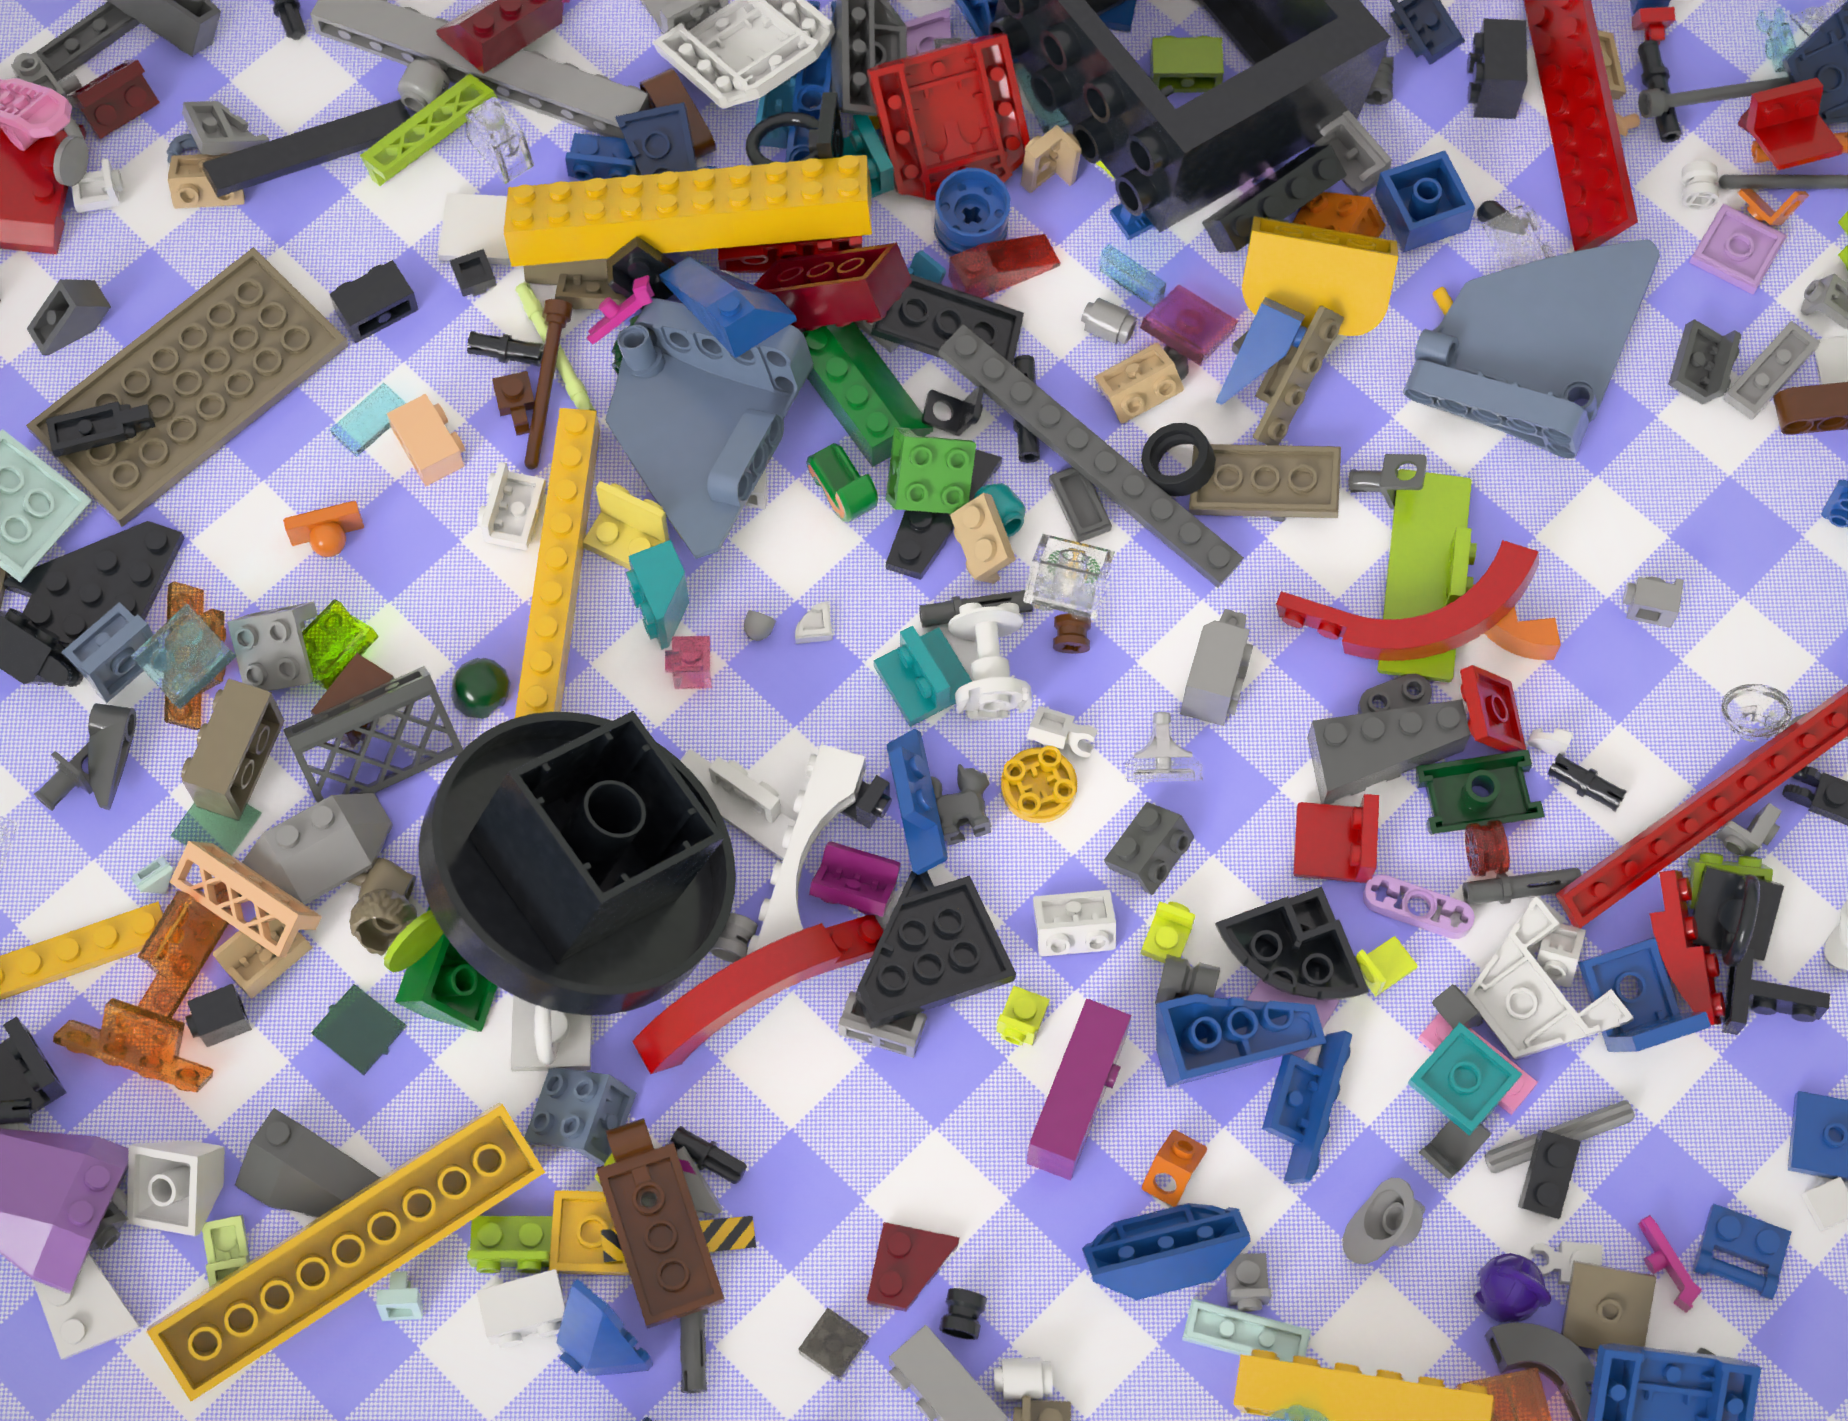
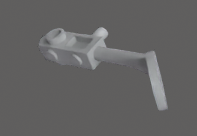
M36 52L32 54L21 53L10 64L16 76L14 78L53 89L67 100V94L82 87L75 74L58 83ZM72 116L69 124L63 128L68 137L63 139L58 146L53 164L56 180L60 184L70 187L75 186L81 181L89 161L88 146L78 124Z

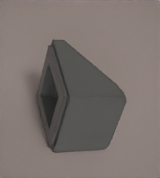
M1452 984L1432 1001L1433 1006L1453 1029L1459 1022L1468 1029L1483 1023L1480 1012L1456 985Z

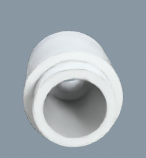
M1041 1357L1001 1358V1367H993L994 1392H1002L1003 1400H1022V1396H1031V1399H1042L1043 1394H1053L1051 1360L1041 1361Z

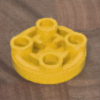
M1054 746L1029 748L1017 753L1004 765L1001 777L1002 798L1008 809L1025 821L1032 823L1051 822L1063 816L1073 805L1077 793V775L1069 760Z

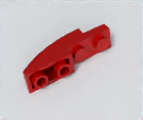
M1678 870L1659 872L1665 911L1649 914L1660 956L1673 983L1692 1011L1706 1012L1711 1026L1721 1025L1720 1016L1726 1015L1724 996L1722 992L1717 993L1714 977L1720 975L1718 957L1716 953L1710 952V946H1693V940L1698 939V929L1695 917H1689L1687 901L1692 900L1689 878H1683L1682 871Z

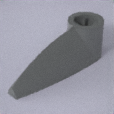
M95 703L91 709L88 722V732L90 735L88 744V772L91 787L99 807L110 810L135 733L136 711L134 708Z

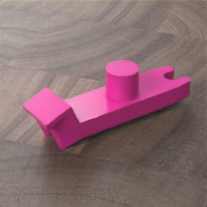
M649 275L635 279L632 289L634 294L620 305L610 297L600 304L598 309L605 317L588 330L590 334L586 338L592 344L606 336L642 306L653 302L651 297L654 296V293L649 284Z
M1649 1215L1638 1223L1654 1250V1253L1644 1258V1262L1652 1274L1664 1268L1666 1269L1680 1291L1673 1303L1687 1313L1694 1306L1692 1303L1701 1293L1702 1289L1693 1282L1652 1216Z

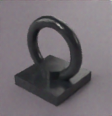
M823 92L819 120L812 115L802 112H782L771 115L754 126L748 134L745 145L746 155L752 165L775 162L767 159L760 152L762 139L775 129L786 126H798L809 130V155L797 161H805L811 158L843 157L845 143L837 92Z
M1705 865L1692 912L1698 929V939L1693 940V944L1710 946V948L1721 950L1722 960L1729 967H1735L1742 961L1747 948L1754 949V959L1764 961L1784 885L1757 878L1754 875H1744Z

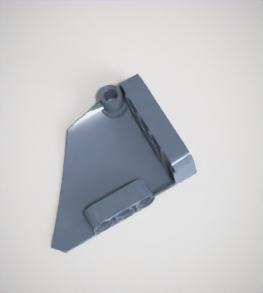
M652 298L653 302L644 306L634 325L624 328L618 334L617 343L623 357L605 421L656 502L663 508L672 526L695 559L720 551L781 442L784 433V418L813 369V361L803 333L792 325H788L742 355L734 358L683 303Z

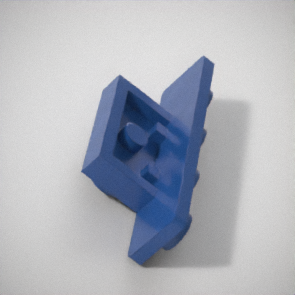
M913 729L887 744V752L912 871L920 875L947 861L948 854L922 734L917 729Z
M1344 1030L1325 1035L1327 1043L1321 1047L1317 1065L1293 1054L1283 1055L1262 1129L1294 1144L1284 1181L1290 1184L1310 1182L1319 1168L1320 1149L1323 1139L1330 1129L1329 1117L1333 1103L1340 1093L1339 1082L1344 1065L1347 1063L1351 1053L1349 1046L1352 1033Z

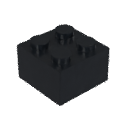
M1484 18L1480 32H1474L1472 52L1468 53L1467 73L1473 74V82H1469L1467 101L1473 104L1474 118L1516 119L1528 82L1526 20Z

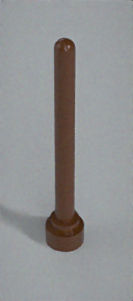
M547 299L543 307L542 317L545 319V325L548 327L524 459L526 468L530 470L537 468L539 465L562 329L566 328L567 323L571 322L573 305L559 299Z

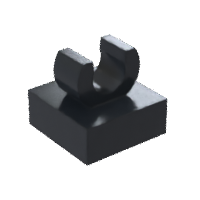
M484 249L449 260L463 297L470 294L473 297L487 292L486 289L497 285Z

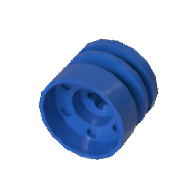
M965 168L953 172L942 181L936 192L934 235L938 245L948 256L962 262H979L992 257L1001 249L1007 238L1011 198L1006 185L995 174L980 168Z

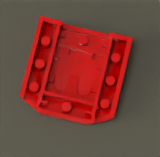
M1000 33L981 36L885 62L867 70L886 153L894 167V187L898 194L911 195L936 202V192L942 181L955 171L965 168H980L995 174L1004 183L1024 163L1025 147L1029 143L1030 138L1007 34Z
M78 124L82 132V135L85 139L87 133L84 125ZM0 127V249L58 255L65 225L62 212L69 186L62 185L56 180L53 164L58 146L63 139L68 137L64 129L55 136L39 138L25 151H22L11 142Z

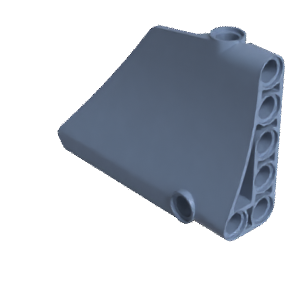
M1649 239L1612 244L1533 261L1469 280L1464 284L1440 325L1434 330L1424 329L1421 332L1415 349L1416 362L1404 387V395L1414 402L1502 431L1557 456L1567 459L1576 458L1588 426L1598 414L1659 261V249ZM1578 399L1589 400L1583 406L1574 403Z

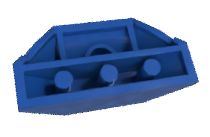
M1187 1203L1112 1222L1091 1243H1087L1082 1247V1252L1093 1282L1137 1301L1215 1281L1251 1242V1237L1239 1208L1228 1207L1223 1209L1214 1205Z

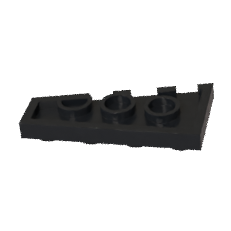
M976 449L969 502L974 499L975 493L986 485L992 474L997 472L1002 464V457ZM905 510L886 561V569L921 580L946 545L948 537L954 530L950 513Z

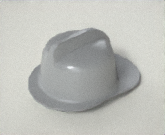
M1389 1178L1383 1181L1353 1215L1346 1225L1343 1234V1250L1349 1260L1355 1264H1369L1378 1260L1392 1246L1403 1247L1412 1243L1418 1236L1422 1228L1423 1214L1426 1208L1421 1202L1414 1199V1192L1408 1182L1402 1178Z

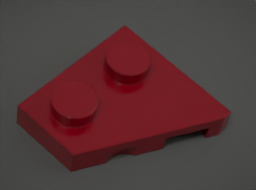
M883 1222L867 1296V1304L907 1312L924 1287L936 1276L939 1268L951 1253H954L958 1248L960 1237Z

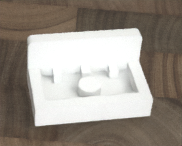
M498 463L496 473L491 472L488 477L486 493L489 497L486 506L481 505L477 516V527L481 528L484 542L528 550L546 488L545 478L509 472L507 463Z

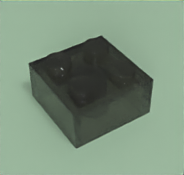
M827 1307L798 1348V1353L841 1383L870 1342V1338Z

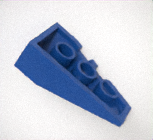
M690 256L659 275L661 281L734 358L742 355L797 320L795 314L776 295Z
M1193 994L1156 1004V1051L1167 1088L1327 1043L1316 1006L1313 1004L1280 1001L1261 1002L1235 997L1227 999L1208 997V995Z
M576 1279L570 1288L556 1344L562 1352L559 1360L575 1374H578L582 1369L590 1377L649 1371L654 1365L650 1355L643 1348L640 1347L637 1350L634 1347L638 1340L624 1328L625 1324L613 1309L579 1279Z

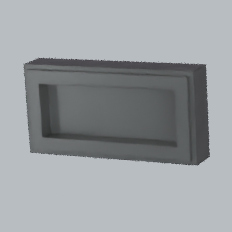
M1073 467L1049 475V483L1077 543L1112 530V524L1094 485Z

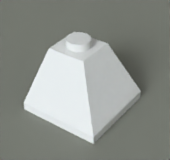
M197 1141L130 1144L128 1149L126 1215L128 1220L126 1224L191 1236L199 1235L224 1186L225 1146Z

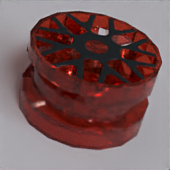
M1498 819L1491 820L1484 826H1481L1479 823L1467 824L1465 828V848L1472 874L1475 877H1483L1486 875V872L1494 871L1496 874L1507 873L1510 866L1509 846L1501 821Z

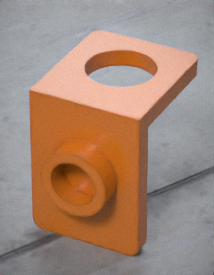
M1741 188L1738 192L1749 204L1747 207L1748 212L1758 221L1763 222L1765 220L1769 225H1782L1809 196L1806 191H1795L1775 212L1753 189Z
M1172 1130L1156 1154L1141 1186L1142 1190L1172 1207L1177 1206L1192 1174L1205 1156L1208 1148L1185 1134ZM1166 1173L1172 1176L1176 1182V1189L1173 1191L1162 1190L1156 1183V1175Z

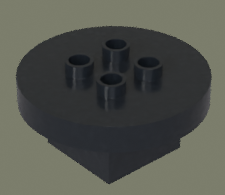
M634 711L613 721L582 713L544 712L513 718L496 725L469 743L456 757L435 790L421 825L418 845L421 881L428 904L447 939L459 954L489 981L526 1002L546 1009L568 1014L609 1015L644 1007L663 998L692 974L719 939L731 913L735 895L736 871L731 839L725 822L715 802L697 777L676 756L654 740Z

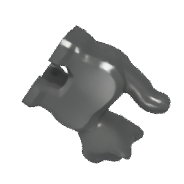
M959 764L957 767V785L961 792L942 795L943 790L940 780L931 776L943 836L948 845H954L966 840L964 834L959 830V827L966 824L971 825L975 837L991 833L990 827L992 826L985 813L986 808L983 798L985 789L990 785L987 773L980 772L974 767L964 768Z

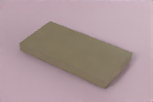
M1211 444L1216 458L1214 472L1207 484L1197 492L1190 494L1189 512L1192 515L1338 518L1341 446ZM1193 445L1192 466L1199 454L1198 448Z

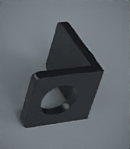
M978 386L964 400L930 390L927 393L922 422L960 436L972 424H977L981 417L984 387ZM942 402L950 408L951 418L949 420L942 421L934 415L933 406L935 403Z

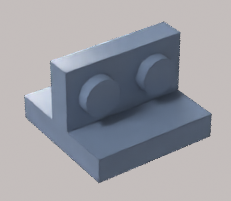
M120 602L62 651L64 657L90 682L96 694L106 704L164 654L148 623L138 614L133 616Z

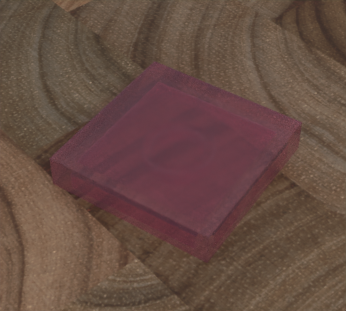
M1178 284L1143 318L1140 329L1198 365H1201L1235 331L1239 321Z

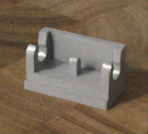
M1349 110L1321 129L1320 133L1323 137L1314 144V147L1332 146L1347 174L1341 180L1357 196H1361L1375 187L1378 183L1380 172L1391 167V157Z
M850 991L838 1023L839 1035L914 1058L927 1015L920 1012L870 1029L855 995L856 992Z

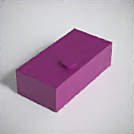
M1086 998L1030 1139L1026 1164L1071 1181L1107 1087L1113 1089L1119 1075L1121 1066L1116 1064L1127 1038L1131 1020L1130 1014Z

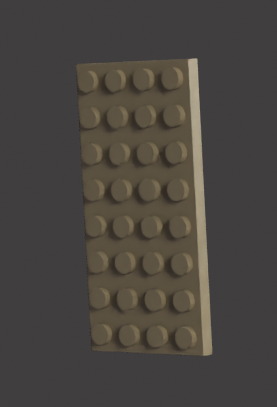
M252 247L26 426L29 432L123 527L348 347L349 344L347 338ZM119 401L120 405L130 404L131 408L148 404L153 413L155 427L136 432L137 436L131 439L128 438L125 441L60 457H55L52 453L46 423L47 418Z

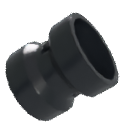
M948 1289L946 1304L949 1313L942 1316L939 1330L953 1337L978 1340L981 1325L977 1319L985 1311L987 1297L970 1290Z

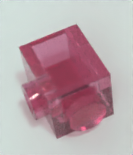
M672 636V650H665V673H672L675 689L712 688V647L710 636Z

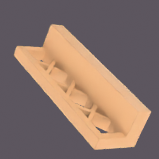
M188 841L169 882L278 957L287 956L299 929L316 930L322 918L321 915L213 843ZM193 862L199 866L202 882L196 885H192L185 880ZM223 882L227 886L229 901L220 904L216 899L214 885ZM247 901L254 903L257 917L256 920L250 922L244 920L241 904ZM276 919L286 925L278 943L271 938L268 923Z

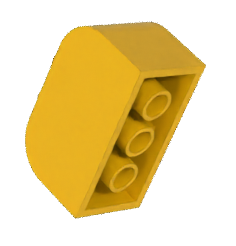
M1254 216L1242 282V293L1245 303L1251 312L1256 315L1262 301L1267 297L1305 315L1301 326L1307 329L1318 308L1322 305L1344 317L1338 335L1358 336L1368 333L1377 327L1386 315L1399 257L1398 244L1394 240Z

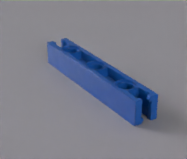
M808 1L817 10H820L819 1ZM831 1L832 22L834 17L836 1ZM831 40L816 61L797 73L792 112L806 113L819 120L823 92H832ZM798 126L789 127L785 162L797 161L809 155L808 129Z

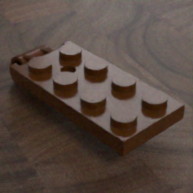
M644 1118L605 1131L616 1163L597 1167L596 1170L647 1329L726 1302L674 1142L654 1149ZM652 1193L657 1196V1202L654 1206L645 1207L642 1204V1198L645 1194Z

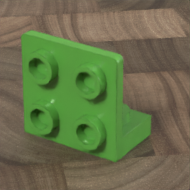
M894 427L885 499L896 510L952 514L969 502L976 443L972 440L917 436L909 428Z

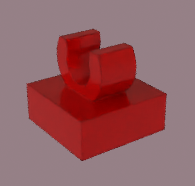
M1675 7L1639 9L1631 17L1632 31L1645 30L1644 40H1655L1660 45V41L1665 40V29L1676 20Z

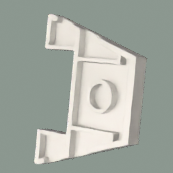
M1538 896L1528 905V909L1518 923L1514 925L1502 946L1493 955L1466 994V997L1480 1012L1483 1020L1514 1060L1604 1032L1634 1020V1017L1612 989L1577 1013L1531 955L1528 949L1560 927V923Z

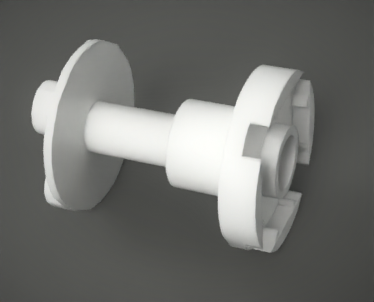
M967 603L960 606V614L954 616L949 621L948 630L955 637L976 641L978 659L971 664L973 681L961 686L955 693L957 712L961 714L962 711L966 710L967 718L974 720H998L1008 718V710L1017 707L1019 714L1027 711L1033 703L1031 686L1026 681L1011 677L1009 660L1001 657L999 638L1008 636L1023 626L1024 619L1019 613V606L1015 603H1003L997 607H982L979 603Z

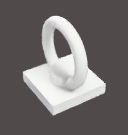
M513 995L511 1070L548 1071L553 1068L591 1071L593 1015L568 1014L526 1002Z

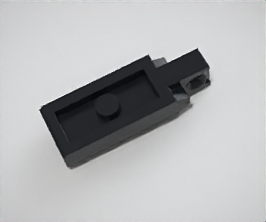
M119 401L47 418L46 420L51 450L55 457L125 441L128 438L131 439L137 436L136 432L155 427L153 413L148 404L131 408L130 404L120 405Z

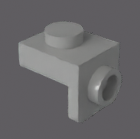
M1768 803L1755 815L1747 830L1730 820L1718 831L1716 838L1721 840L1724 847L1730 852L1737 855L1750 856L1761 847L1762 843L1767 846L1775 837L1780 828L1775 822L1782 811Z

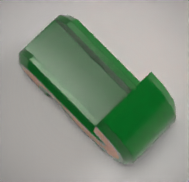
M833 443L807 457L806 464L810 475L816 485L821 486L827 501L841 520L849 523L877 507V490L870 475H859L842 446Z

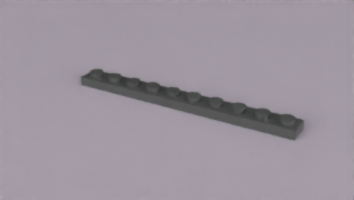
M964 324L939 348L938 355L976 387H984V393L1217 588L1242 563L1243 556Z

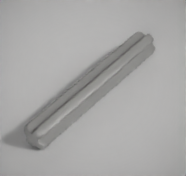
M1622 1100L1548 1128L1545 1131L1582 1141L1630 1123L1635 1118V1114L1630 1103L1627 1100ZM1538 1133L1488 1151L1484 1158L1490 1172L1498 1173L1530 1161Z

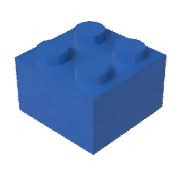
M1446 150L1380 172L1374 195L1403 252L1469 230L1475 206Z

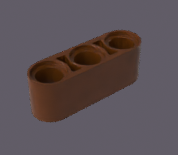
M673 68L639 82L640 89L648 94L650 109L682 102L686 104L696 159L716 151V144L707 124Z
M1848 382L1792 387L1781 390L1773 396L1780 430L1783 434L1796 435L1848 429Z

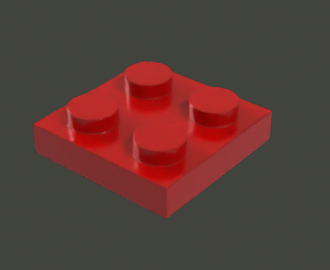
M1474 665L1461 669L1462 684L1460 690L1464 701L1467 703L1470 716L1468 727L1475 741L1505 753L1526 750L1512 682Z

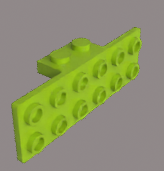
M1399 469L1398 479L1409 480L1415 476L1417 471ZM1426 472L1424 485L1421 490H1396L1382 619L1412 618L1433 612L1454 602L1473 587L1474 577L1467 576L1468 565H1474L1477 543H1471L1472 529L1467 528L1472 484L1470 478ZM1456 648L1422 659L1405 661L1378 660L1377 671L1381 674L1396 676L1418 674L1426 680L1450 683L1454 677Z

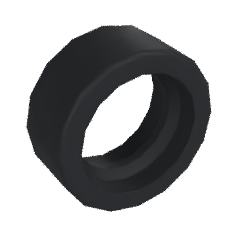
M1171 423L1159 428L1148 438L1143 447L1141 462L1147 477L1169 496L1175 497L1187 496L1197 492L1207 484L1214 472L1216 458L1211 444L1198 427L1188 423ZM1180 444H1192L1198 448V458L1194 465L1186 472L1166 476L1159 471L1160 460L1171 448Z

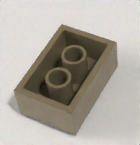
M228 678L224 689H219L214 697L212 704L213 713L208 724L204 723L198 732V746L193 757L186 759L182 767L181 778L197 808L240 822L285 720L271 692Z

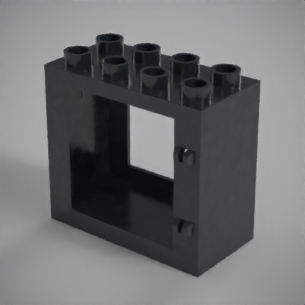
M998 0L994 21L989 25V35L1007 34L1012 60L1017 58L1031 75V87L1040 105L1049 112L1059 109L1073 127V135L1080 144L1081 155L1092 164L1101 161L1116 179V192L1126 210L1135 216L1144 213L1159 233L1239 188L1253 177L1256 178L1265 173L1269 167L1273 168L1312 146L1323 137L1320 133L1321 129L1342 116L1345 111L1349 110L1358 119L1390 39L1387 31L1360 0H1198L1253 66L1175 109L1166 98L1174 93L1173 87L1168 85L1160 90L1099 17V15L1127 0Z

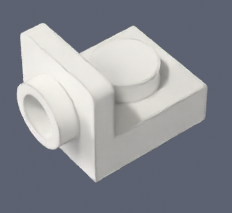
M1560 923V927L1542 939L1537 962L1554 984L1568 988L1572 986L1586 930Z

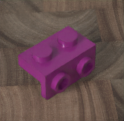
M829 841L824 849L822 863L811 882L809 895L818 897L829 904H841L855 908L866 915L883 917L894 896L901 863Z

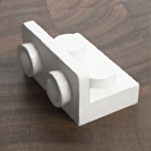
M1110 890L1033 896L1039 956L1116 949V919Z

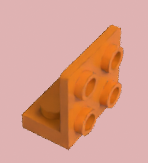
M1322 192L1302 206L1292 222L1379 238L1386 227L1371 197Z

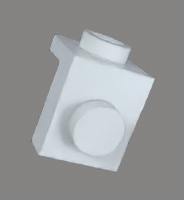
M109 158L101 159L102 170L85 173L78 184L71 186L77 213L120 206L118 191L124 190L120 170H113Z

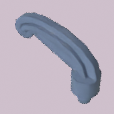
M191 133L177 136L170 142L166 151L168 163L171 161V156L181 155L183 149L198 148Z

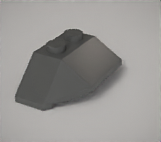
M836 0L833 25L836 32L831 38L832 92H837L841 113L877 116L867 70L885 62L907 57V26L887 0Z

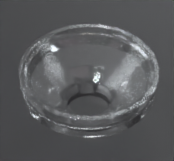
M1753 683L1737 686L1724 695L1721 703L1723 723L1736 735L1750 742L1768 740L1777 736L1788 728L1792 718L1793 706L1787 695L1772 686ZM1748 722H1759L1763 724L1765 728H1753L1745 726L1744 724Z

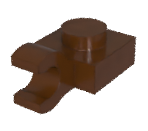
M528 371L492 378L500 416L512 415L516 436L528 434L530 427L526 411L532 410L535 402Z

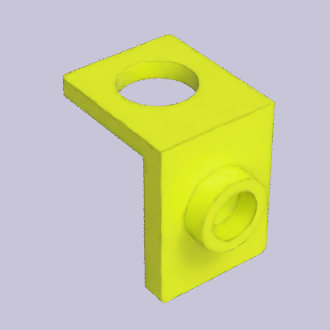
M1393 936L1368 954L1363 949L1360 950L1355 957L1366 985L1375 997L1411 974L1418 967L1396 936Z

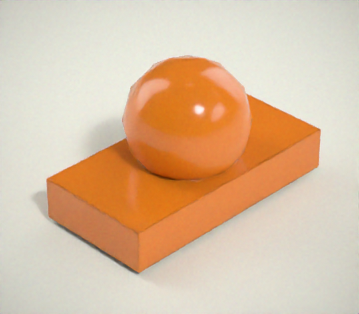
M356 501L283 519L285 530L292 546L309 542L312 550L323 557H334L340 554L346 544V533L365 528Z

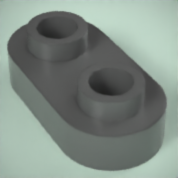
M1406 674L1374 686L1362 694L1358 704V714L1429 704L1432 696L1431 685L1424 677L1418 674ZM1414 687L1419 691V694L1411 695L1408 693L1407 688ZM1380 700L1385 704V707L1376 708L1372 702Z

